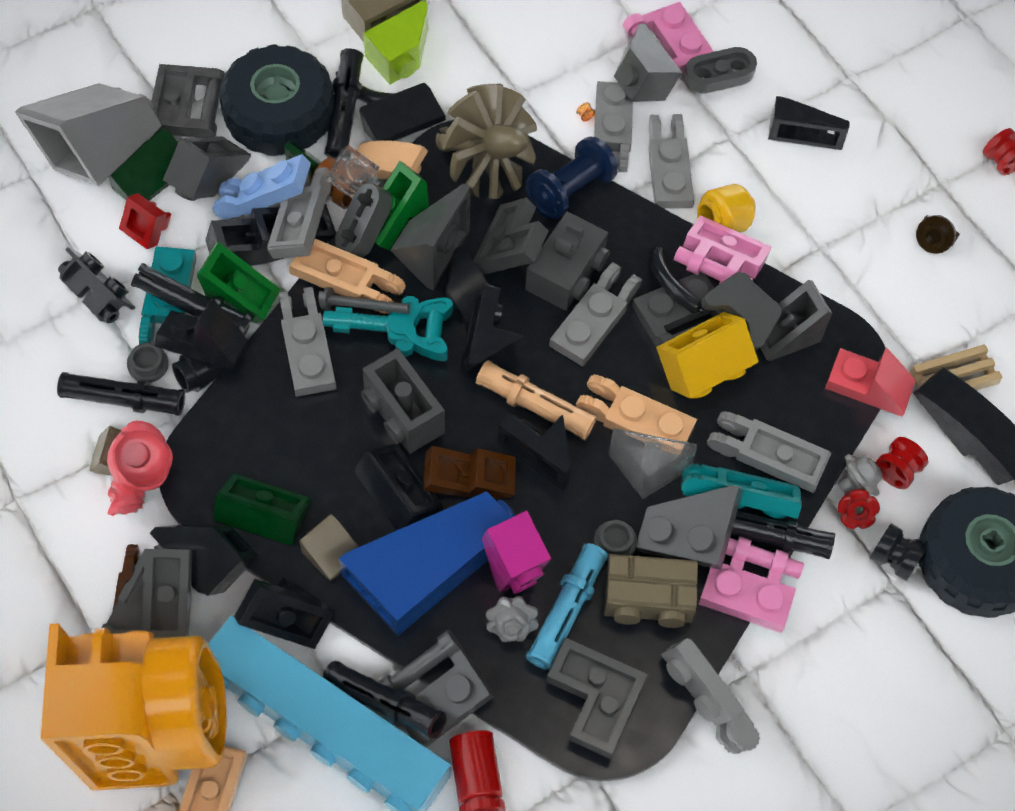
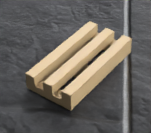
M986 344L913 365L910 374L916 380L917 387H920L931 377L923 376L936 373L943 367L950 369L960 365L964 366L948 371L959 378L981 371L984 372L985 375L965 381L975 390L997 385L1003 378L1001 372L994 369L996 363L993 357L988 358L987 353L989 350Z

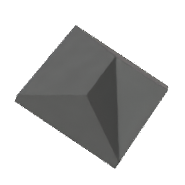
M462 184L409 220L391 248L394 255L431 290L435 289L451 263L453 251L462 245L470 232L471 187L466 184Z

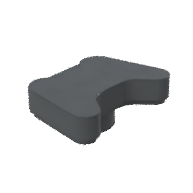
M743 272L733 274L706 293L701 300V304L706 310L722 309L730 314L745 318L755 351L763 346L782 312L781 306Z

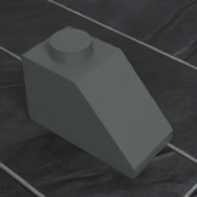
M640 23L622 54L614 78L631 101H665L682 71L647 25Z
M223 136L182 138L178 142L163 180L176 188L175 193L184 199L196 201L199 198L214 197L218 193L221 183L234 177L247 164L252 154Z

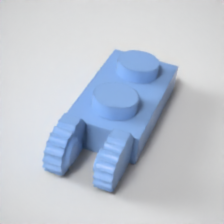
M301 154L289 160H281L274 166L257 173L252 172L245 176L243 180L233 177L227 179V181L220 185L218 192L221 195V199L215 200L212 208L213 213L218 218L228 220L232 219V217L236 218L241 215L251 214L253 208H266L302 194L311 162Z

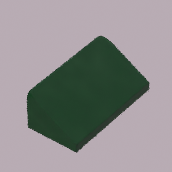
M165 128L159 130L108 177L111 188L125 200L128 196L139 193L148 201L152 200L170 185L163 178L178 145L177 140Z
M233 473L216 494L213 518L217 522L292 545L297 538L312 499Z

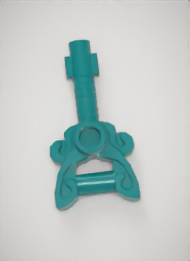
M406 296L402 299L401 303L410 304V313L390 312L389 316L353 313L352 308L336 307V311L324 310L323 325L333 327V332L350 333V329L387 332L388 341L395 345L396 349L398 348L404 357L416 351L420 355L436 361H447L448 348L441 338L443 321L451 316L454 310V303L450 298L430 299L419 303L418 299L414 296ZM425 318L427 319L425 337L417 335L415 327L421 319Z

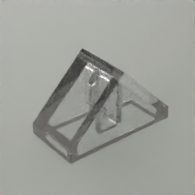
M613 428L609 456L642 499L680 477L684 468L692 465L697 444Z

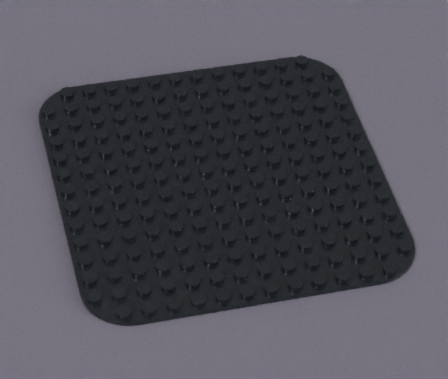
M454 120L440 123L428 129L412 142V144L423 146L428 151L420 165L421 171L418 175L427 181L429 207L462 184H466L473 172V158H471L457 181L453 182L450 177V165L452 155L457 151H441L436 144L437 133L446 134L439 131L440 128L450 127ZM529 136L536 157L534 165H530L515 156L508 158L522 167V184L517 191H514L504 169L499 164L498 180L504 192L498 199L489 198L490 179L486 169H484L480 177L479 197H470V232L461 245L471 259L474 260L500 205L523 198L528 199L525 182L530 174L540 169L547 170L553 174L573 159ZM596 177L568 197L569 208L566 212L608 232L606 249L610 250L608 260L601 271H593L589 277L591 282L588 290L594 283H598L601 275L612 262L621 267L618 279L608 290L617 297L631 276L636 275L642 279L638 291L627 305L626 312L582 367L549 347L550 338L576 307L579 300L575 299L569 309L565 311L525 290L527 268L530 264L484 274L490 286L500 288L498 299L500 302H503L501 319L497 326L493 325V328L523 335L515 343L488 360L518 377L521 374L527 376L530 383L574 406H577L576 402L580 395L583 396L584 394L592 396L594 399L597 398L603 401L609 408L611 407L612 401L592 393L587 387L589 378L595 374L613 380L620 388L624 386L697 419V422L680 458L677 459L603 426L604 423L596 420L586 440L565 429L571 468L568 486L563 491L516 457L515 495L512 498L495 500L504 501L512 509L515 516L525 511L529 513L551 557V560L542 569L544 575L537 579L535 585L517 594H514L511 588L499 593L489 562L487 561L398 636L343 578L341 573L330 582L302 554L300 540L331 514L341 523L358 547L396 531L355 474V468L365 452L395 444L384 427V418L379 411L373 413L367 407L361 391L364 390L362 368L396 350V347L388 341L387 332L350 329V333L333 332V327L324 326L336 390L296 397L281 320L284 319L280 302L248 339L247 347L234 370H223L169 435L166 443L172 450L173 461L167 479L160 486V491L170 515L179 525H226L215 521L213 518L216 494L233 473L311 498L309 510L292 545L232 527L259 555L246 569L248 572L262 581L278 586L283 577L289 578L333 608L335 614L330 622L331 625L401 669L438 642L437 637L449 629L457 637L495 695L494 698L473 712L474 716L568 774L587 780L614 781L641 774L663 760L679 741L697 711L694 706L695 698L684 685L678 684L670 676L666 668L667 662L661 654L671 645L686 638H691L719 675L751 622L699 605L710 568L698 565L697 607L692 623L685 622V625L679 628L663 627L658 624V620L641 619L637 624L618 623L614 620V617L604 616L606 569L608 563L606 561L593 585L595 591L591 600H585L566 638L648 674L612 758L609 759L569 740L586 700L546 682L550 670L541 669L526 659L527 652H529L562 589L560 586L561 579L572 570L583 544H594L595 532L603 523L611 520L624 521L633 528L638 540L647 507L686 497V495H683V491H681V483L683 481L682 471H684V467H687L688 464L698 463L700 466L704 464L716 468L721 467L791 484L738 461L736 457L724 456L709 447L707 440L712 432L724 433V435L731 436L742 442L746 437L736 436L719 427L717 419L720 413L724 411H730L735 415H740L752 421L754 419L830 451V458L815 492L811 493L800 488L802 506L798 519L788 516L782 519L773 518L764 514L762 510L746 506L738 509L740 512L777 521L788 522L789 519L796 520L798 525L809 528L847 466L845 456L847 454L853 456L881 410L825 389L837 354L841 348L879 362L886 347L875 329L864 318L846 306L821 294L832 312L821 342L772 361L766 360L759 348L755 351L759 363L745 369L746 373L743 376L734 380H725L712 387V391L709 394L700 398L690 399L672 391L658 351L632 309V303L634 298L662 287L655 277L649 261L650 250L655 246L664 249L667 266L677 280L693 274L686 270L687 266L674 261V256L679 246L683 247L687 233L694 224L614 181L607 184ZM382 180L377 184V186L382 188L385 185ZM535 210L530 223L539 221L549 230L542 246L564 215L557 219H548ZM335 236L328 243L336 247ZM374 243L371 251L363 257L368 261L378 264L379 268L403 279L406 286L400 295L383 291L375 283L371 286V289L388 296L395 303H401L402 299L406 296H414L418 299L419 303L430 299L448 298L443 289L448 278L451 263L435 289L431 290L394 255L391 249L387 250ZM764 263L756 278H753V282L778 304L803 284ZM706 275L714 288L719 285V280ZM299 278L288 291L293 306L291 310L293 318L308 315L307 307H305L303 300V288L313 287L317 311L321 313L323 320L324 311L319 305L318 295L320 291L325 289ZM334 305L331 311H336V307L346 306ZM347 307L352 308L353 313L389 316V314H383L370 309ZM455 309L451 316L443 321L441 338L448 348L447 361H436L424 357L416 351L405 357L445 410V433L411 454H409L401 442L398 443L423 479L425 452L431 446L466 454H472L477 448L514 456L497 443L498 424L508 413L518 420L524 419L529 421L536 427L540 436H543L554 424L518 404L515 407L507 404L506 398L476 384L477 375L485 362L468 372L460 371L469 325L464 327ZM711 314L705 315L667 331V333L671 335L707 321L712 316ZM425 318L421 319L415 327L417 335L425 337L427 323ZM434 493L444 506L441 511L472 498ZM730 536V538H733V539H736V540L739 539V538H737V537H732V536ZM751 542L753 546L774 553L776 549L782 551V548L760 542ZM635 549V552L632 555L642 557L664 558L646 553H641L637 549ZM791 551V554H789L788 558L792 556L794 551ZM725 554L723 563L730 565L732 556ZM745 561L742 569L767 578L769 569ZM521 596L526 604L537 608L538 616L535 619L538 621V629L529 632L523 642L516 640L502 642L497 634L487 630L489 620L486 618V611L496 606L498 600L502 597L515 598ZM448 656L418 680L428 686L453 668L455 664Z

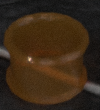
M588 102L581 104L576 110V113L583 122L589 121L595 116V110Z

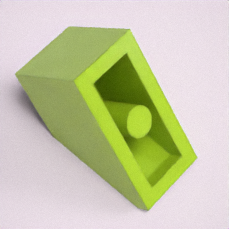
M422 0L363 33L365 57L389 85L402 78L410 77L416 70L420 69L429 29L427 2Z

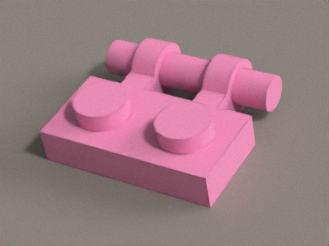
M700 215L687 233L683 247L679 246L674 256V261L687 266L686 270L698 275L701 272L719 280L720 283L737 272L747 274L753 281V278H756L766 262L772 247Z
M740 536L738 540L730 538L726 550V555L732 556L730 565L723 563L721 570L710 568L699 605L782 633L787 622L796 588L780 583L782 574L799 579L804 563L788 558L789 553L776 549L774 553L751 545L752 540ZM745 561L769 569L767 578L742 570Z

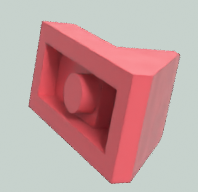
M840 348L825 389L903 417L916 380L888 348H885L879 362Z

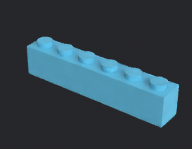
M232 615L208 643L221 666L225 689L227 688L239 696L237 702L241 707L256 717L263 713L275 721L274 729L286 739L295 742L299 738L312 747L309 751L311 755L327 767L331 768L335 763L348 772L346 778L361 791L369 793L373 789L386 798L384 805L390 811H427L451 778V764L251 628L238 625Z

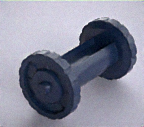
M588 136L577 143L574 152L575 159L553 174L547 170L540 169L528 176L525 182L527 197L537 207L538 213L548 219H557L568 210V197L596 177L607 184L615 179L618 169L617 160L611 148L603 140Z

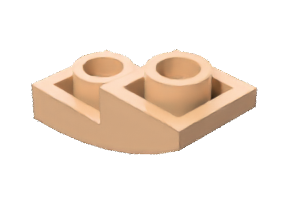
M370 141L360 143L345 170H354L365 179L378 176L386 183L399 161L405 163L419 174L421 171L420 165L428 151L423 146L401 141Z

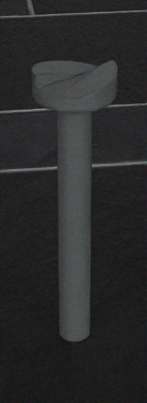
M326 287L318 295L319 305L323 311H331L334 305L409 314L411 310L410 304L335 295L334 289L331 287Z

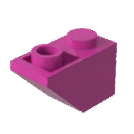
M527 511L487 529L482 537L493 579L499 593L511 588L513 593L517 594L532 587L537 583V579L544 575L542 569L551 560Z

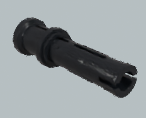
M145 263L139 266L138 271L140 272L139 274L135 273L131 286L137 287L196 318L201 316L207 304L213 298L242 334L246 335L255 314L251 312L245 314L225 304L224 298L220 296L209 298L148 267Z

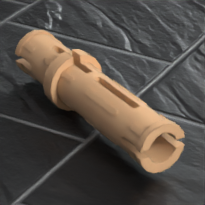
M487 360L477 375L476 384L506 398V403L513 407L518 404L552 423H555L563 415L565 429L581 437L583 440L587 439L595 425L597 416L581 410L571 403L530 383L529 378L523 374L518 377Z

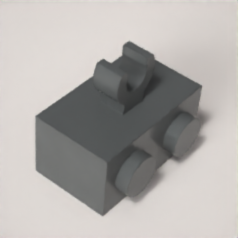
M566 212L542 246L540 256L527 268L525 290L567 311L575 299L580 301L586 294L591 282L589 277L593 271H601L606 264L610 254V250L606 249L608 232Z

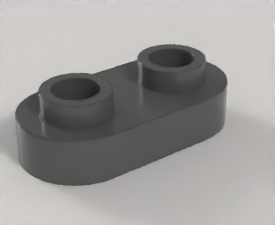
M731 47L695 56L687 63L684 77L685 83L691 90L704 94L744 85L750 82L755 75L757 58L753 52L743 47Z

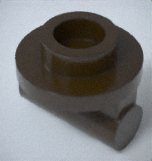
M926 215L917 227L916 239L920 247L926 252L939 254L947 251L951 246L953 247L961 233L955 230L953 223L948 218L941 215Z

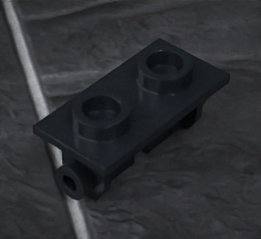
M69 247L65 249L73 259L65 261L59 266V278L79 298H82L89 289L92 290L82 302L99 321H106L108 324L113 323L118 319L120 315L118 310L123 305L131 310L136 308L125 297L129 292L127 288L114 277L110 276L107 278L101 272L104 265L88 251L80 254Z

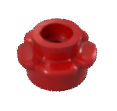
M863 489L847 492L838 503V512L841 514L840 520L850 529H855L856 527L866 529L871 527L876 521L875 515L880 511L877 498L870 496L868 491ZM857 507L863 508L861 513H856L855 509Z

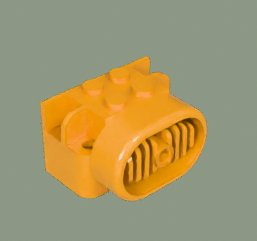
M59 623L49 624L40 739L92 791L170 786L178 782L179 770L213 768L219 764L224 753L227 732L226 691L221 666L204 638L201 636L154 638L153 633L143 630L112 634L108 628H97L94 630V633L69 637Z

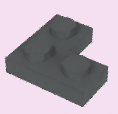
M527 198L500 205L473 260L483 275L531 264L540 256L542 244L549 230L539 221L530 223L537 207Z
M565 637L547 675L546 682L586 700L569 740L611 759L648 674Z

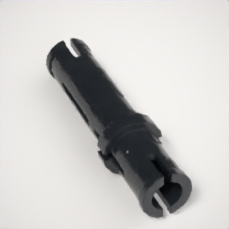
M352 48L341 50L337 78L332 82L334 106L324 154L337 160L348 158L356 99L362 91V84L359 80L364 54ZM349 77L348 95L344 96L346 78ZM341 112H344L342 131H338Z
M62 372L57 383V395L59 398H71L100 404L130 407L135 413L143 414L146 410L180 416L185 406L186 397L183 389L176 390L150 386V383L144 380L130 383Z
M737 511L731 532L732 537L739 538L740 536L754 542L782 548V551L791 554V551H796L830 560L835 541V533L798 525L796 520L789 519L788 522H783Z
M336 660L329 663L322 677L361 704L386 715L387 721L395 726L406 725L424 734L429 739H436L445 727V712L417 701L415 695L405 689L397 691Z

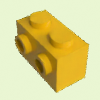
M722 312L656 347L671 390L690 399L706 396L712 391V387L725 380H734L743 376L746 373L745 369L759 363L745 318L727 312Z

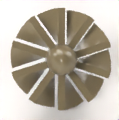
M479 84L467 88L468 94L449 108L447 114L455 118L450 127L440 128L439 131L446 134L437 133L436 144L441 151H457L453 153L450 165V177L453 182L457 181L468 161L473 158V172L466 182V185L471 187V196L479 197L480 177L484 169H486L490 179L489 198L498 199L504 192L498 180L499 164L504 169L514 191L521 187L522 167L508 158L515 156L530 165H534L536 157L528 134L537 131V125L530 114L522 107L526 99L520 93L503 87V84Z

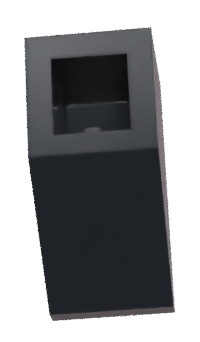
M167 525L155 527L150 532V535L159 543L157 545L158 549L193 550L191 587L206 596L226 592L259 557L231 525Z

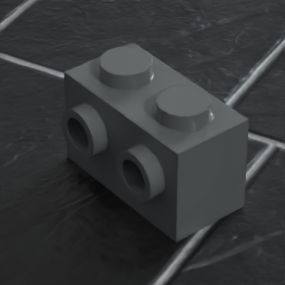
M398 348L362 368L364 390L361 391L363 400L373 413L379 411L385 420L384 427L395 444L401 442L409 454L445 433V410Z

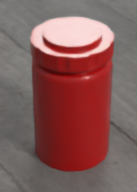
M475 730L451 737L449 739L457 799L461 805L459 806V811H506L505 802L502 799L503 791L493 733L486 730Z

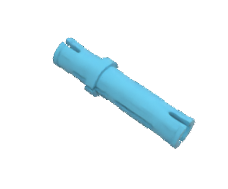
M584 543L572 570L561 579L560 586L562 589L534 643L526 654V659L535 666L544 670L551 669L564 639L569 634L585 600H591L595 591L593 585L609 557L602 548L591 543Z

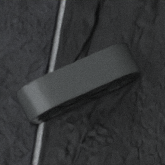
M372 183L363 184L358 188L335 236L337 248L361 258L371 251L392 206L391 194L386 189Z

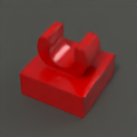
M139 193L128 196L126 199L119 230L148 250L158 245L161 232L168 228L172 214L169 212L165 213L156 206L157 203L148 201Z

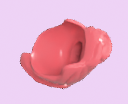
M136 420L128 423L126 427L121 429V433L116 436L110 446L107 464L114 480L111 482V487L107 494L111 502L108 515H127L129 513H137L138 509H144L142 505L145 503L143 500L145 497L144 492L159 488L168 477L173 461L172 450L165 442V438L160 430L148 422Z

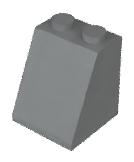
M100 83L19 107L15 111V114L54 171L97 186L103 183L162 126L154 113L156 110L154 104L145 95L135 94L119 87L114 88Z

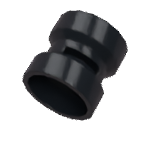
M890 523L869 559L879 565L886 564L887 562L890 563V566L894 568L895 574L907 581L926 551V546L919 539H905L903 537V530Z

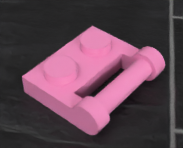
M680 1L644 15L639 13L632 14L623 22V28L631 37L640 23L646 24L650 31L654 32L666 52L682 71V74L685 73L690 59L698 55L714 52Z

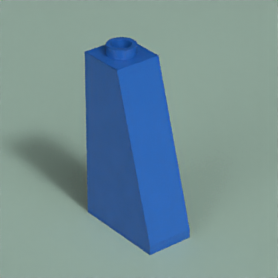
M486 491L345 553L339 558L341 575L399 636L488 561L482 542L484 533L487 529L514 517L515 514L504 501H496Z

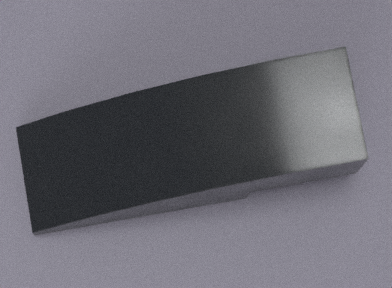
M325 204L315 239L329 243L336 236V230L328 207ZM280 207L253 208L250 217L244 219L212 220L205 238L209 253L215 243L220 242L250 266L284 259H273L267 247Z
M944 367L913 392L963 456L973 454L998 486L1015 480V424L987 398Z

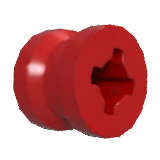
M1012 128L1004 129L988 141L982 151L988 160H994L997 164V171L1002 176L1015 172V131Z
M897 437L891 442L889 452L881 454L875 463L880 468L882 479L897 489L904 490L913 483L914 474L922 472L929 461L925 451L917 443L906 437Z

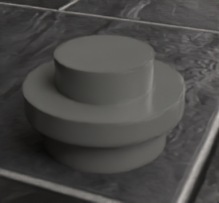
M151 343L137 345L132 349L127 358L128 372L136 381L155 382L165 375L169 366L164 350L155 347Z
M621 520L607 521L596 530L594 545L605 550L608 555L632 556L635 552L637 536L633 528L626 522Z

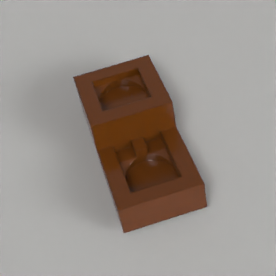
M431 446L425 452L423 490L472 498L487 491L494 499L512 498L515 495L516 457L477 448L472 454H466Z

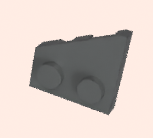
M732 485L647 507L635 546L636 549L641 553L668 559L697 561L700 566L721 570L743 493L741 488Z
M145 548L134 567L135 571L130 581L124 585L117 599L119 601L107 623L103 624L101 628H108L112 634L127 633L135 630L149 631L154 634V638L189 636L193 550Z

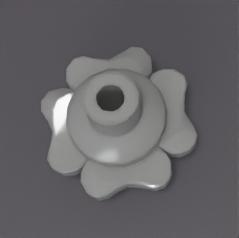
M847 454L845 456L847 476L838 482L841 490L846 494L852 490L863 489L868 491L870 495L878 496L880 491L877 488V484L883 478L880 468L867 455L858 458Z
M521 596L515 598L502 597L498 600L496 606L486 611V618L489 620L487 630L497 634L502 642L515 640L523 642L529 632L538 629V621L535 619L538 616V610L536 607L526 604Z

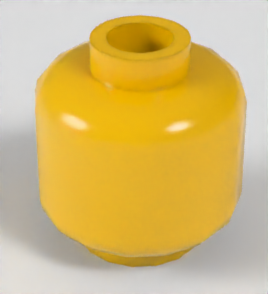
M734 183L710 189L702 195L697 208V218L701 215L739 233L745 232L753 224L756 203L750 193L739 184Z

